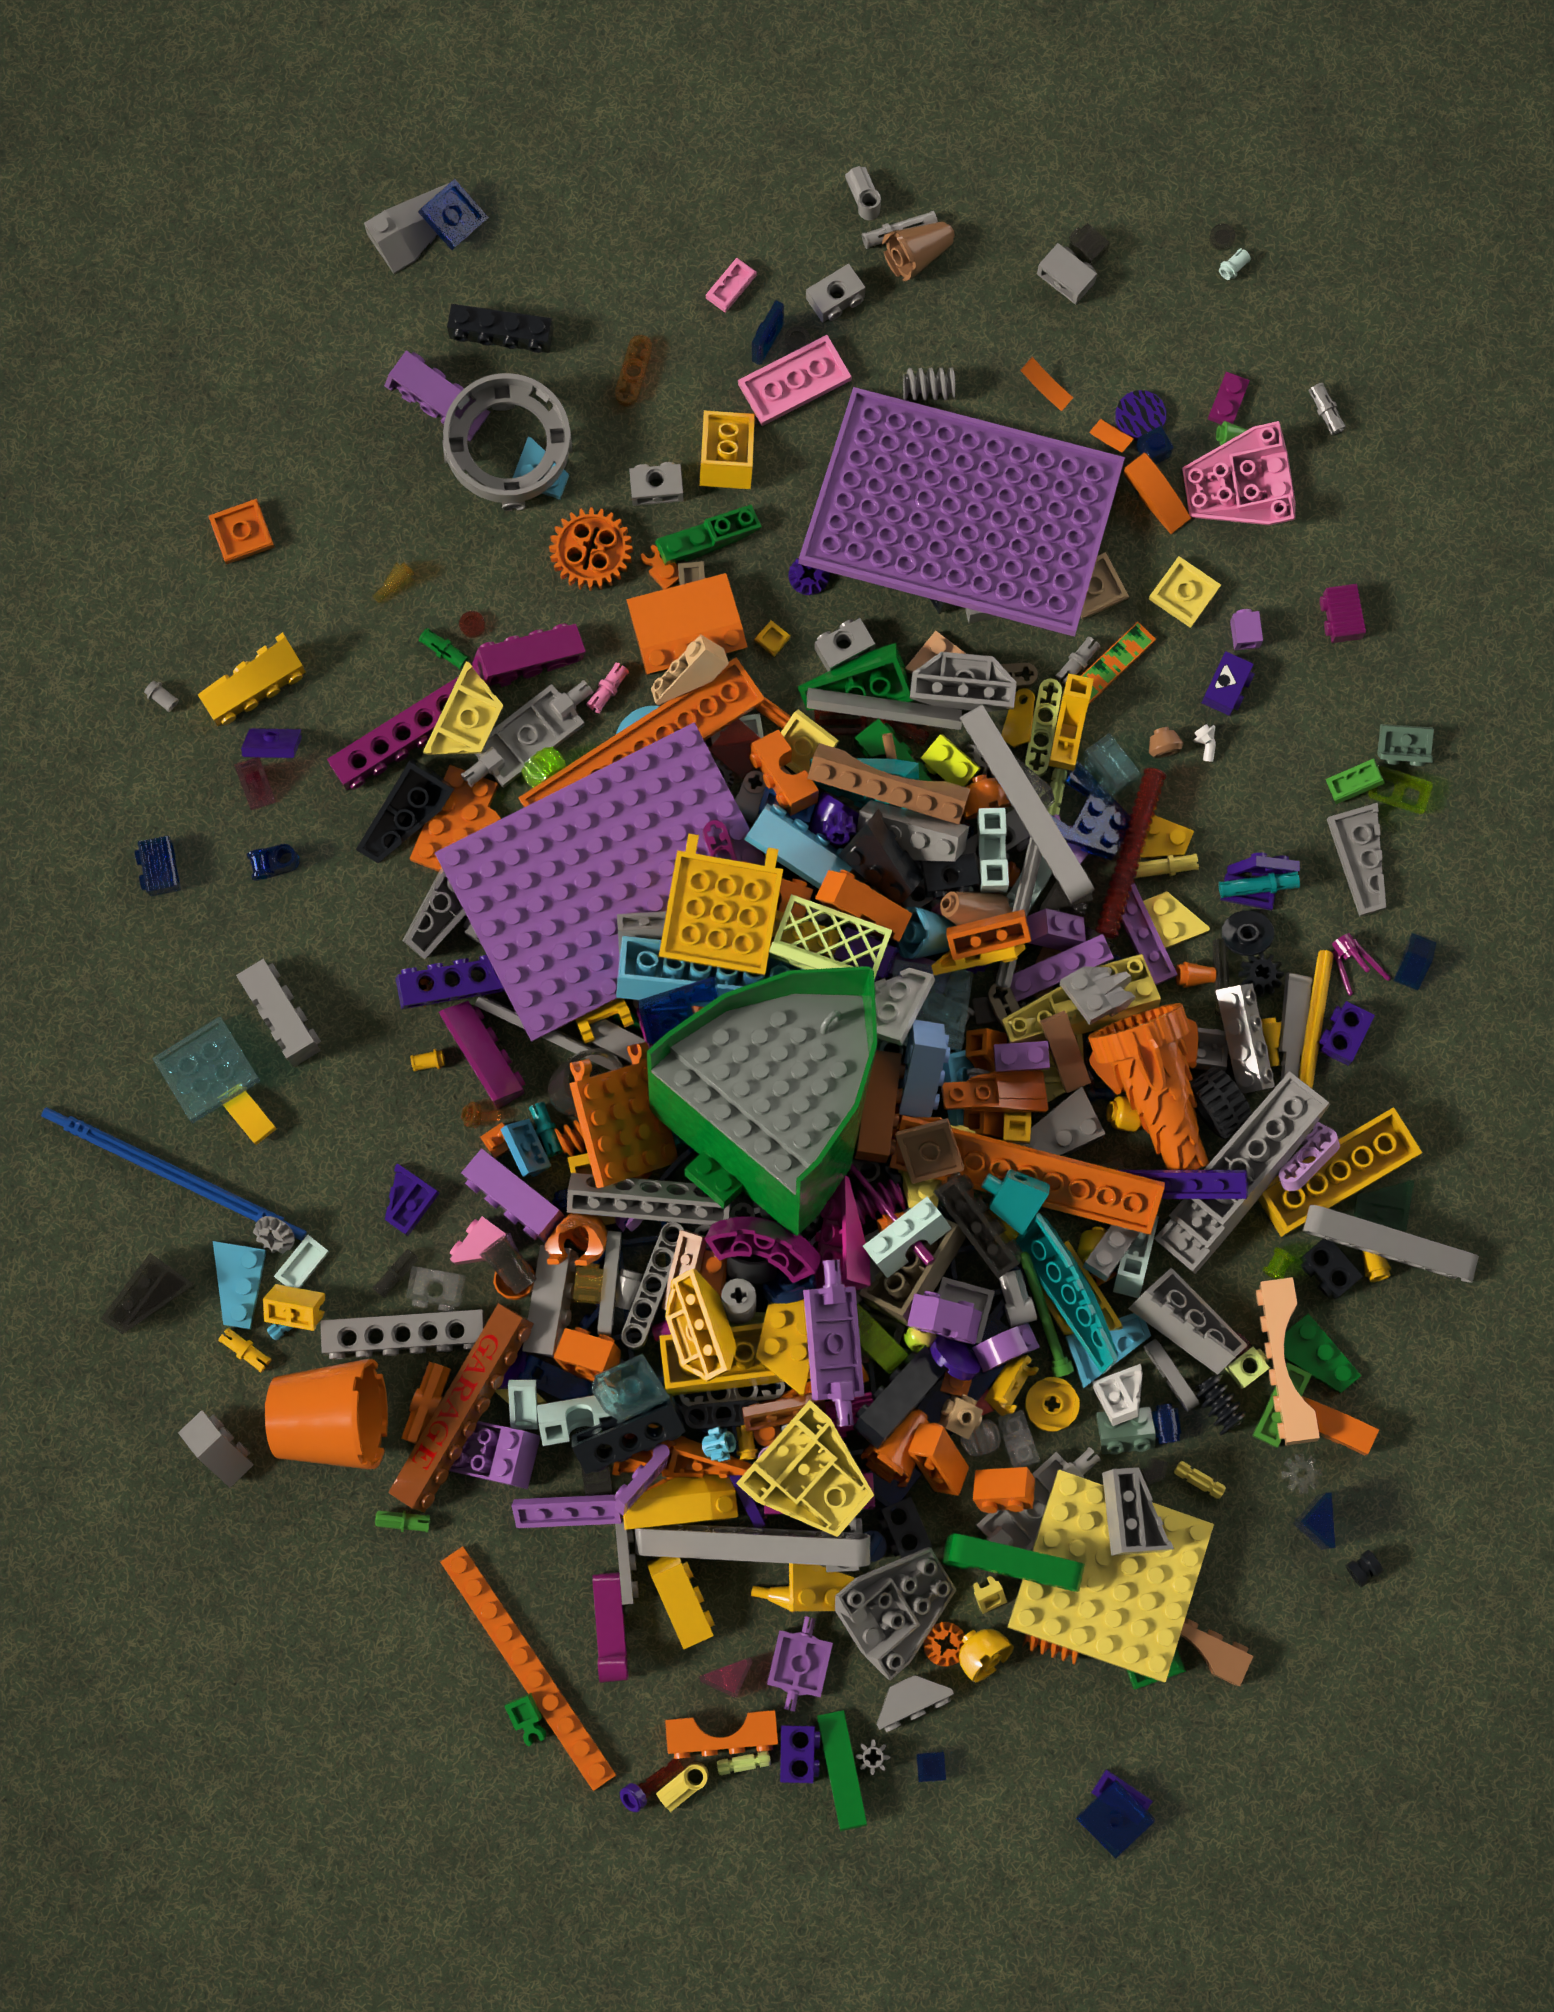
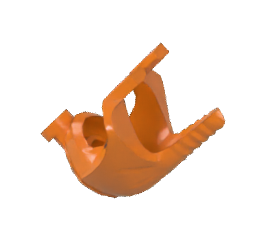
M569 1213L557 1225L545 1243L544 1248L550 1255L547 1259V1264L559 1265L566 1260L568 1256L564 1249L566 1239H569L578 1249L585 1251V1254L574 1262L575 1265L587 1266L597 1261L606 1249L608 1231L603 1220L598 1215Z

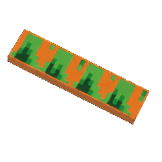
M1139 622L1133 625L1081 675L1094 679L1089 704L1156 641V638Z

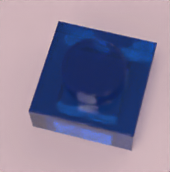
M944 1752L916 1754L918 1782L946 1780Z

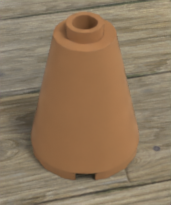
M942 221L889 232L884 235L882 245L885 243L887 245L884 256L888 266L897 277L902 275L904 277L903 281L912 279L953 244L954 230L949 224Z
M949 892L943 897L940 904L942 915L956 925L1013 911V908L1009 907V898L1000 893Z

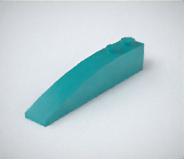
M1038 1213L1023 1235L1019 1234L1013 1244L1020 1254L1022 1252L1030 1254L1040 1284L1101 1374H1104L1118 1358L1101 1307L1072 1253L1067 1249L1048 1219Z

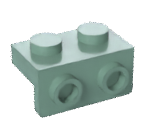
M1380 724L1377 755L1386 764L1396 765L1400 761H1410V765L1425 766L1426 762L1433 763L1431 752L1434 729L1432 727Z
M1150 1407L1139 1408L1138 1417L1115 1426L1111 1424L1106 1412H1097L1096 1418L1101 1440V1454L1116 1455L1121 1452H1143L1155 1448L1156 1433Z

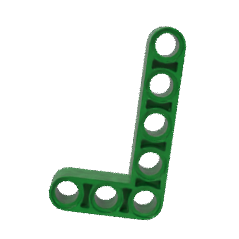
M951 1534L947 1537L941 1563L959 1569L972 1567L1076 1592L1080 1591L1085 1564L961 1534Z

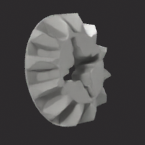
M265 1216L260 1218L255 1224L253 1233L257 1236L256 1241L264 1244L263 1249L268 1247L272 1253L278 1251L283 1254L293 1246L295 1241L294 1234L291 1228L282 1220Z

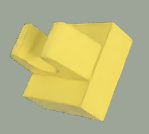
M992 1576L987 1577L989 1585L984 1588H980L977 1582L973 1585L974 1594L982 1614L1007 1603L1002 1586Z

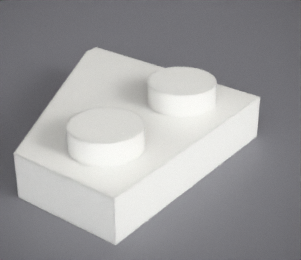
M1140 1364L1092 1382L1093 1389L1113 1426L1138 1417L1143 1377Z

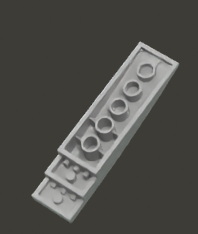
M1289 1071L1204 1169L1247 1170V1199H1183L1169 1215L1171 1220L1154 1239L1196 1274L1278 1175L1281 1168L1292 1157L1328 1109L1330 1103Z

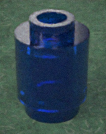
M1172 1404L1157 1405L1156 1411L1151 1412L1156 1433L1155 1438H1158L1159 1444L1180 1441L1182 1430L1178 1408H1172Z

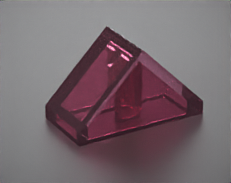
M260 757L234 764L251 810L276 802L265 765Z
M749 1657L699 1676L700 1681L736 1698L752 1665V1659Z

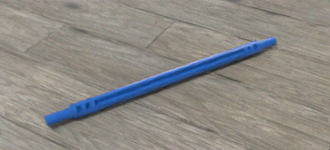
M47 1107L42 1112V1117L64 1127L65 1131L255 1222L265 1216L275 1217L285 1222L291 1228L294 1238L303 1241L307 1231L284 1221V1217L276 1215L263 1207L253 1204L94 1128L75 1117L70 1116L68 1118Z

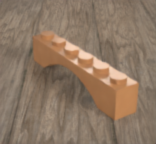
M821 743L818 744L807 778L958 825L960 824L970 792L969 788L946 781H920L892 775L864 764L844 750Z
M1185 1618L1180 1636L1185 1638L1199 1652L1212 1675L1235 1686H1240L1253 1658L1252 1655L1247 1653L1249 1648L1237 1642H1233L1232 1645L1222 1641L1224 1636L1210 1629L1207 1633L1198 1630V1623Z

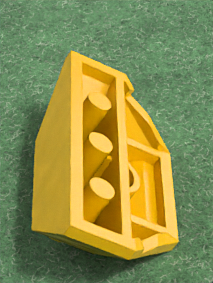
M691 1269L671 1280L670 1287L672 1289L668 1298L665 1317L682 1367L703 1380L710 1381L731 1369L737 1345L719 1294L696 1269Z

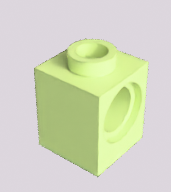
M1251 1347L1226 1366L1225 1369L1240 1389H1243L1270 1368L1267 1365L1269 1359H1266V1355L1261 1349L1256 1350L1254 1347ZM1245 1359H1250L1255 1363L1256 1370L1254 1373H1247L1243 1369Z

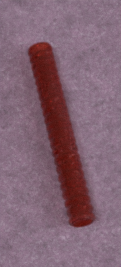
M1145 768L1143 771L1145 776H1142V783L1139 784L1140 791L1136 794L1138 798L1135 799V806L1132 807L1134 813L1130 814L1131 820L1127 824L1129 828L1125 830L1124 843L1121 844L1122 850L1118 853L1120 858L1116 860L1115 873L1111 876L1113 881L1109 883L1111 888L1107 889L1108 896L1104 899L1106 903L1102 905L1104 911L1100 912L1101 918L1097 922L1099 926L1095 928L1097 934H1103L1105 938H1117L1119 935L1117 930L1121 928L1119 923L1123 922L1122 915L1126 912L1124 908L1128 905L1126 900L1130 898L1128 893L1132 892L1131 885L1135 882L1133 878L1137 875L1135 870L1139 869L1138 862H1141L1142 859L1140 855L1143 854V847L1146 846L1144 840L1148 839L1147 833L1151 829L1149 825L1153 823L1152 818L1155 816L1153 810L1157 809L1156 803L1160 800L1158 795L1162 793L1163 780L1166 779V774L1157 768Z

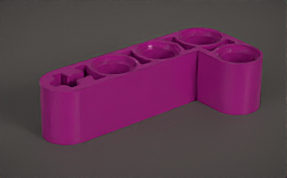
M620 1573L594 1574L593 1593L599 1657V1682L629 1680Z

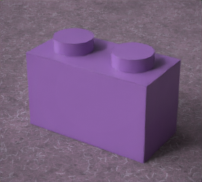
M1047 908L1027 916L1031 934V942H1028L1030 944L1066 951L1086 942L1084 917Z
M1048 1041L994 1044L993 1046L995 1072L1049 1070L1050 1068Z

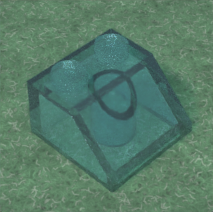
M643 1354L595 1375L592 1392L604 1412L621 1422L653 1408L670 1398Z

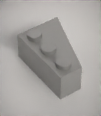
M1123 1468L1103 1472L1111 1556L1173 1550L1174 1547L1171 1541L1168 1540L1162 1527L1164 1524L1161 1517H1158L1152 1504V1496L1140 1469Z

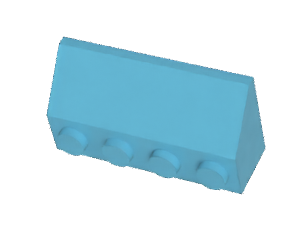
M767 803L744 840L765 854L768 848L779 849L777 862L818 889H820L828 870L835 872L846 870L850 872L852 869L851 866L838 856L843 848H835L830 844L831 841L827 840L820 833L815 835L808 830L809 827L806 823L797 818L795 820L785 815L787 812L776 804L771 806Z

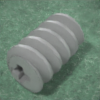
M908 368L906 375L903 373V400H907L909 393L912 394L913 400H917L919 393L922 394L924 400H927L929 393H932L934 400L938 399L939 393H942L944 400H947L949 393H952L955 400V373L953 368H949L946 375L943 368H939L936 375L932 368H928L926 375L922 368H918L916 375H914L912 368Z
M736 1278L730 1280L722 1289V1304L729 1321L735 1324H743L750 1321L756 1313V1292L751 1283L744 1279Z

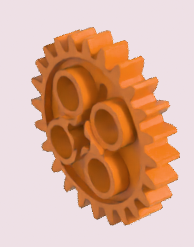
M590 507L589 514H585L581 508L579 511L580 516L576 517L571 512L570 521L561 519L563 528L555 526V532L558 536L552 535L550 537L554 545H550L549 550L555 553L550 556L551 562H557L554 565L555 571L562 570L560 573L562 580L569 576L568 582L570 586L577 581L580 590L584 584H588L590 591H592L594 584H597L599 589L602 590L603 582L606 581L612 586V577L618 580L621 579L619 570L627 572V566L624 563H631L632 561L631 556L628 555L633 553V547L628 545L632 542L631 536H625L628 533L627 527L620 528L622 525L621 519L613 522L614 516L612 512L607 517H604L603 509H600L597 515L594 514L593 507ZM599 529L594 540L595 549L591 550L588 568L584 570L583 567L588 558L587 549L591 547L594 530ZM581 530L589 532L584 538L576 536V533ZM604 537H611L614 539L613 542L608 545L600 542L601 539ZM572 554H579L582 556L581 559L576 562H572L569 560V557ZM598 560H603L607 563L603 568L593 566Z

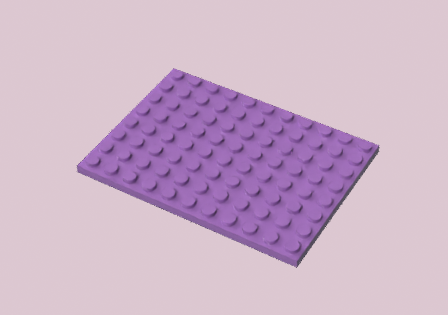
M853 387L798 564L1075 637L1125 457Z
M695 722L435 852L531 1042L617 999L620 956L617 914L667 911L677 850L685 852L688 833L699 835L696 854L710 856L703 838V829L712 820L721 821L726 826L737 860L762 866L765 865V857L761 850L744 840L750 828ZM715 825L711 826V831L707 833L709 837L713 836L716 841V845H711L712 850L718 846L727 845L726 840L722 843L720 842L719 834L722 833L721 828L716 829ZM721 850L716 854L717 858L731 860V855L726 850Z

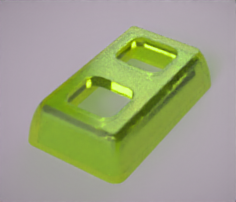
M1378 765L1383 780L1394 783V790L1392 796L1388 798L1377 793L1378 787L1368 791V797L1416 814H1423L1433 787L1432 782ZM1405 788L1419 791L1416 805L1413 806L1402 801Z

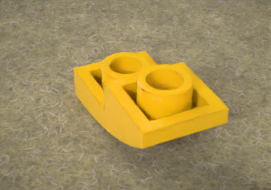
M242 1086L221 1102L255 1145L259 1144L277 1129Z

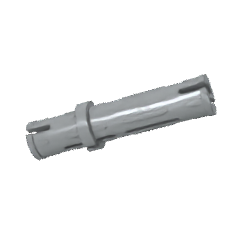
M930 211L929 213L891 225L886 223L882 225V228L862 233L864 246L868 249L869 247L882 244L884 236L878 238L879 235L901 230L921 222L917 226L938 222L934 211Z

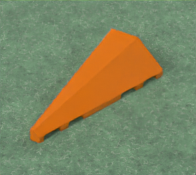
M650 1424V1425H649V1427H651V1428H658V1427H659V1426H656V1425H654V1424ZM629 1433L624 1435L623 1437L627 1439H632L636 1435ZM683 1436L672 1441L666 1440L659 1443L669 1448L668 1463L661 1472L662 1477L703 1478L705 1474L719 1475L720 1478H728L729 1475H744L753 1465L731 1455L729 1460L721 1462L718 1460L712 1461L711 1457H707L703 1452L701 1443ZM653 1449L635 1453L626 1461L614 1462L612 1475L620 1476L622 1472L634 1473L640 1465L645 1466L651 1460Z

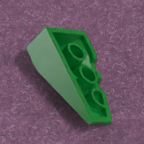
M896 643L872 650L798 686L807 710H816L807 708L808 688L904 702L913 701V699H910L911 689Z

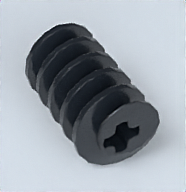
M1222 1374L1214 1375L1193 1388L1200 1389L1196 1395L1197 1399L1206 1398L1202 1408H1212L1207 1416L1218 1417L1213 1425L1215 1427L1224 1426L1219 1433L1220 1436L1244 1422L1242 1419L1247 1414L1246 1411H1236L1241 1404L1239 1401L1230 1402L1235 1395L1233 1392L1224 1393L1229 1386L1228 1383L1218 1384L1223 1377Z

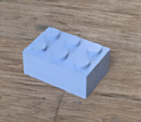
M915 1020L910 1029L903 1063H905L904 1078L899 1079L898 1088L902 1089L900 1105L898 1104L900 1115L931 1117L933 1109H938L940 1095L937 1094L938 1086H943L945 1071L942 1070L943 1063H948L950 1057V1047H948L949 1035L945 1034L944 1024Z

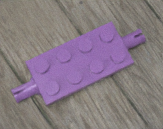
M840 1259L823 1261L825 1286L822 1289L803 1290L812 1401L832 1399L836 1407V1427L854 1425L851 1400H854V1397L865 1396L855 1286L844 1287V1284H841Z

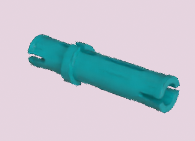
M1298 871L1285 874H1274L1272 872L1262 877L1219 882L1221 899L1262 892L1274 894L1279 890L1300 888Z

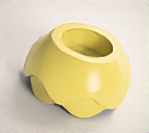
M908 1328L906 1334H904L906 1345L912 1351L916 1350L917 1352L925 1345L930 1349L936 1339V1334L917 1331L913 1328Z

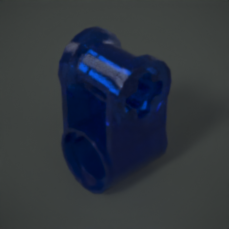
M288 844L256 849L246 854L247 859L251 861L253 870L251 878L254 881L294 871L300 863L298 853ZM283 854H292L289 862L280 863Z

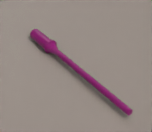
M851 1163V1171L889 1217L896 1221L898 1219L854 1164ZM920 1240L911 1245V1248L926 1266L935 1261V1258Z

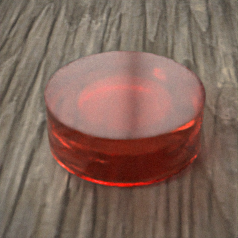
M468 611L461 616L459 627L466 637L476 638L484 632L485 620L480 613Z

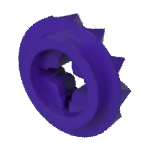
M796 558L795 562L790 566L788 575L789 582L794 590L803 595H815L824 590L829 582L830 573L798 564L799 558ZM804 568L808 571L816 569L814 572L815 582L809 577L802 579L805 575Z

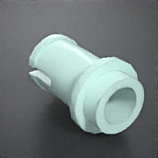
M1240 248L1228 261H1223L1219 268L1221 276L1226 280L1234 279L1237 276V272L1250 262L1251 257L1249 253Z

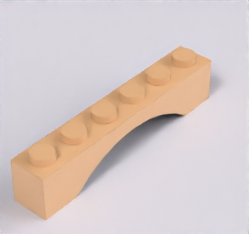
M1293 1277L1260 1282V1289L1256 1290V1299L1258 1306L1263 1305L1264 1316H1260L1262 1332H1267L1269 1341L1264 1343L1266 1359L1271 1358L1273 1369H1269V1379L1271 1386L1276 1385L1277 1396H1273L1275 1412H1280L1282 1422L1277 1423L1279 1438L1285 1439V1445L1316 1442L1320 1437L1315 1410L1303 1400L1295 1389L1288 1375L1284 1359L1285 1331L1289 1319L1297 1306Z

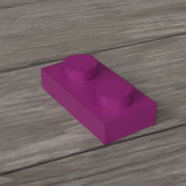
M1226 372L1208 420L1221 425L1224 421L1233 424L1250 380Z

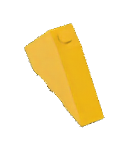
M705 1474L703 1478L676 1477L645 1491L623 1515L624 1528L629 1530L737 1518L736 1492L729 1476L728 1478H720L719 1475Z

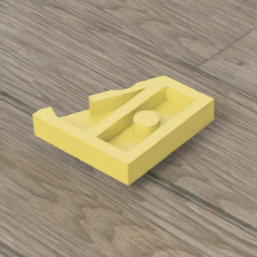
M1164 892L1143 901L1165 949L1210 931L1208 925L1169 892Z

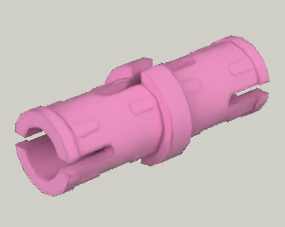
M615 663L606 678L600 680L598 689L586 705L592 711L596 708L595 712L600 713L610 697L617 694L618 686L626 675L629 674L628 669L623 665L620 668V663Z

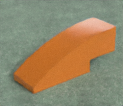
M1145 452L1125 467L1123 475L1139 492V498L1170 534L1191 520L1176 492Z
M1302 1396L1303 1400L1315 1410L1319 1435L1337 1444H1342L1364 1456L1369 1454L1379 1429Z

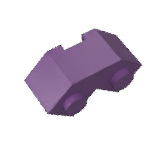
M924 1291V1295L914 1294L907 1326L917 1331L942 1335L950 1340L975 1344L982 1312L975 1309L973 1303L966 1301L955 1303L941 1299L938 1293Z

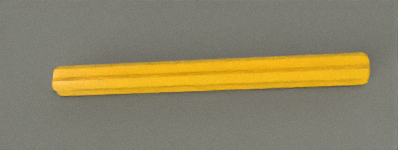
M1320 950L1318 952L1298 1078L1311 1089L1313 1088L1334 956L1328 950Z

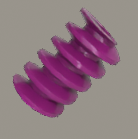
M888 1179L887 1188L881 1183H877V1194L893 1213H896L897 1204L903 1210H906V1204L898 1183L895 1185L891 1179ZM867 1189L866 1195L861 1190L856 1191L855 1202L862 1224H866V1215H869L873 1221L876 1220L877 1211L881 1215H886L884 1209Z

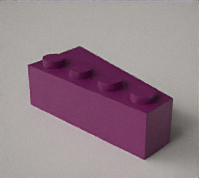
M563 623L553 627L552 630L543 632L542 629L532 631L528 636L519 638V636L515 635L506 638L504 642L496 644L494 642L484 643L478 648L472 666L488 687L498 683L501 687L510 685L519 676L523 675L526 679L534 677L543 671L542 668L546 667L547 671H552L582 661L586 651L577 625Z

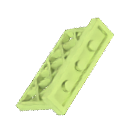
M791 894L774 942H772L769 957L808 970L853 967L848 965L853 962L855 967H859L856 960L870 954L874 962L875 980L892 930ZM794 903L805 906L809 915L795 921L791 913ZM824 913L830 915L834 925L820 930L815 917ZM790 918V920H791L792 923L789 924V925H786L788 919ZM836 918L842 919V921L837 922ZM811 919L817 932L803 938L797 925ZM849 922L856 924L859 934L845 939L840 926ZM793 927L800 939L792 944L780 941L783 932ZM837 928L842 941L828 947L823 934ZM874 931L884 934L882 944L871 948L865 935ZM819 936L825 949L817 953L809 951L805 942ZM862 937L868 950L854 956L848 943ZM802 944L804 949L797 946ZM845 945L850 958L843 962L836 961L831 951ZM879 950L876 958L873 952ZM828 953L830 958L822 955Z

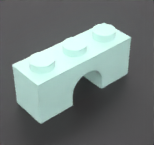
M979 808L977 830L980 892H1007L1009 877L1008 859H1006L1005 808Z
M927 1196L863 1245V1247L888 1278L909 1262L905 1254L913 1243L919 1240H927L931 1245L952 1228Z
M617 1391L536 1405L543 1446L569 1442V1434L575 1428L582 1426L593 1427L621 1415Z

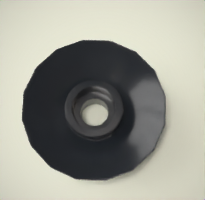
M1243 910L1232 914L1226 919L1222 926V939L1226 947L1232 952L1242 956H1254L1264 952L1271 946L1274 940V927L1271 921L1263 914L1256 911ZM1250 936L1251 939H1245L1243 937Z

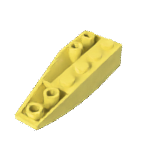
M1139 954L1098 966L1110 967L1112 969L1111 975L1125 971L1131 975L1132 981L1123 990L1131 992L1136 999L1123 1011L1112 1017L1108 1014L1089 1025L1060 986L1002 1019V1024L1010 1043L1046 1040L1040 1021L1062 1011L1067 1013L1073 1033L1077 1035L1098 1030L1133 1014L1159 1007L1161 997L1143 955Z

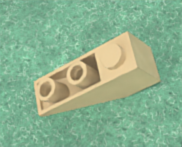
M700 634L695 641L687 646L686 651L671 663L669 669L662 677L654 682L651 691L655 703L660 705L712 682L729 664L724 648Z

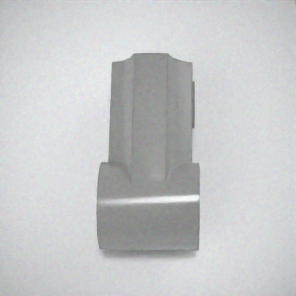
M858 166L852 168L845 174V178L857 203L858 213L865 220H874L880 214L881 196L875 190L866 167ZM870 202V203H873V204H875V205H873V206H866V205H864V204Z
M1021 1270L999 1275L998 1279L1006 1303L1004 1308L1010 1327L1036 1321L1035 1307L1031 1297H1028Z

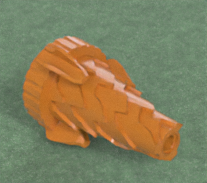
M1175 1003L1145 1010L1110 1023L1091 1033L1088 1037L1093 1050L1089 1058L1090 1065L1116 1095L1121 1094L1125 1090L1131 1109L1137 1110L1142 1127L1150 1134L1157 1155H1162L1167 1170H1197L1207 1166L1209 1161L1199 1135L1195 1111L1197 1102L1189 1082L1193 1080L1189 1068L1197 1066L1198 1027L1195 1021L1187 1018L1183 1005Z

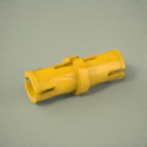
M228 1327L224 1332L232 1340L222 1334L218 1341L237 1353V1358L240 1360L245 1359L262 1373L266 1367L258 1360H261L268 1366L272 1359L256 1349L252 1341H246Z

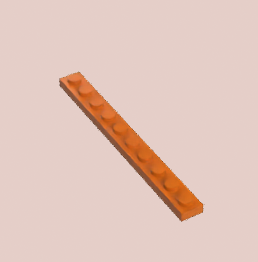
M464 1546L442 1560L440 1563L527 1693L532 1694L539 1711L593 1791L616 1776V1773Z

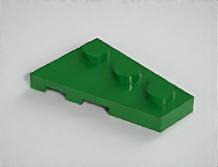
M1309 1313L1285 1332L1284 1358L1293 1365L1312 1374V1377L1338 1393H1342L1361 1376Z

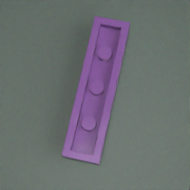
M1134 881L1110 890L1108 894L1136 954L1143 955L1155 985L1175 978L1178 974Z
M1101 934L1013 974L1010 988L1016 1001L1019 1002L1059 984L1061 979L1082 967H1097L1113 960L1114 957L1104 935Z
M615 1495L514 1499L512 1503L516 1528L622 1524L623 1515L615 1510Z

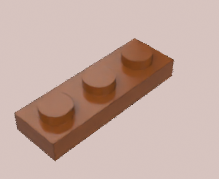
M807 1393L800 1397L781 1398L774 1402L755 1403L748 1407H743L746 1432L790 1423L809 1400L812 1401V1393ZM825 1400L812 1401L826 1414Z

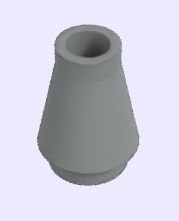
M621 1269V1273L617 1274L615 1307L630 1310L642 1281L641 1273Z

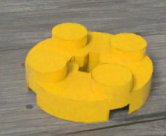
M1047 1377L1036 1382L1029 1389L1025 1398V1410L1029 1420L1037 1428L1044 1431L1056 1432L1067 1428L1076 1419L1079 1412L1080 1402L1078 1395L1066 1380L1058 1377ZM1051 1397H1055L1056 1403L1060 1404V1407L1055 1408L1053 1412L1048 1411V1407L1045 1406V1401H1049Z

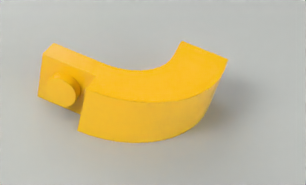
M1068 673L1048 766L1074 771L1085 716L1090 701L1093 678Z

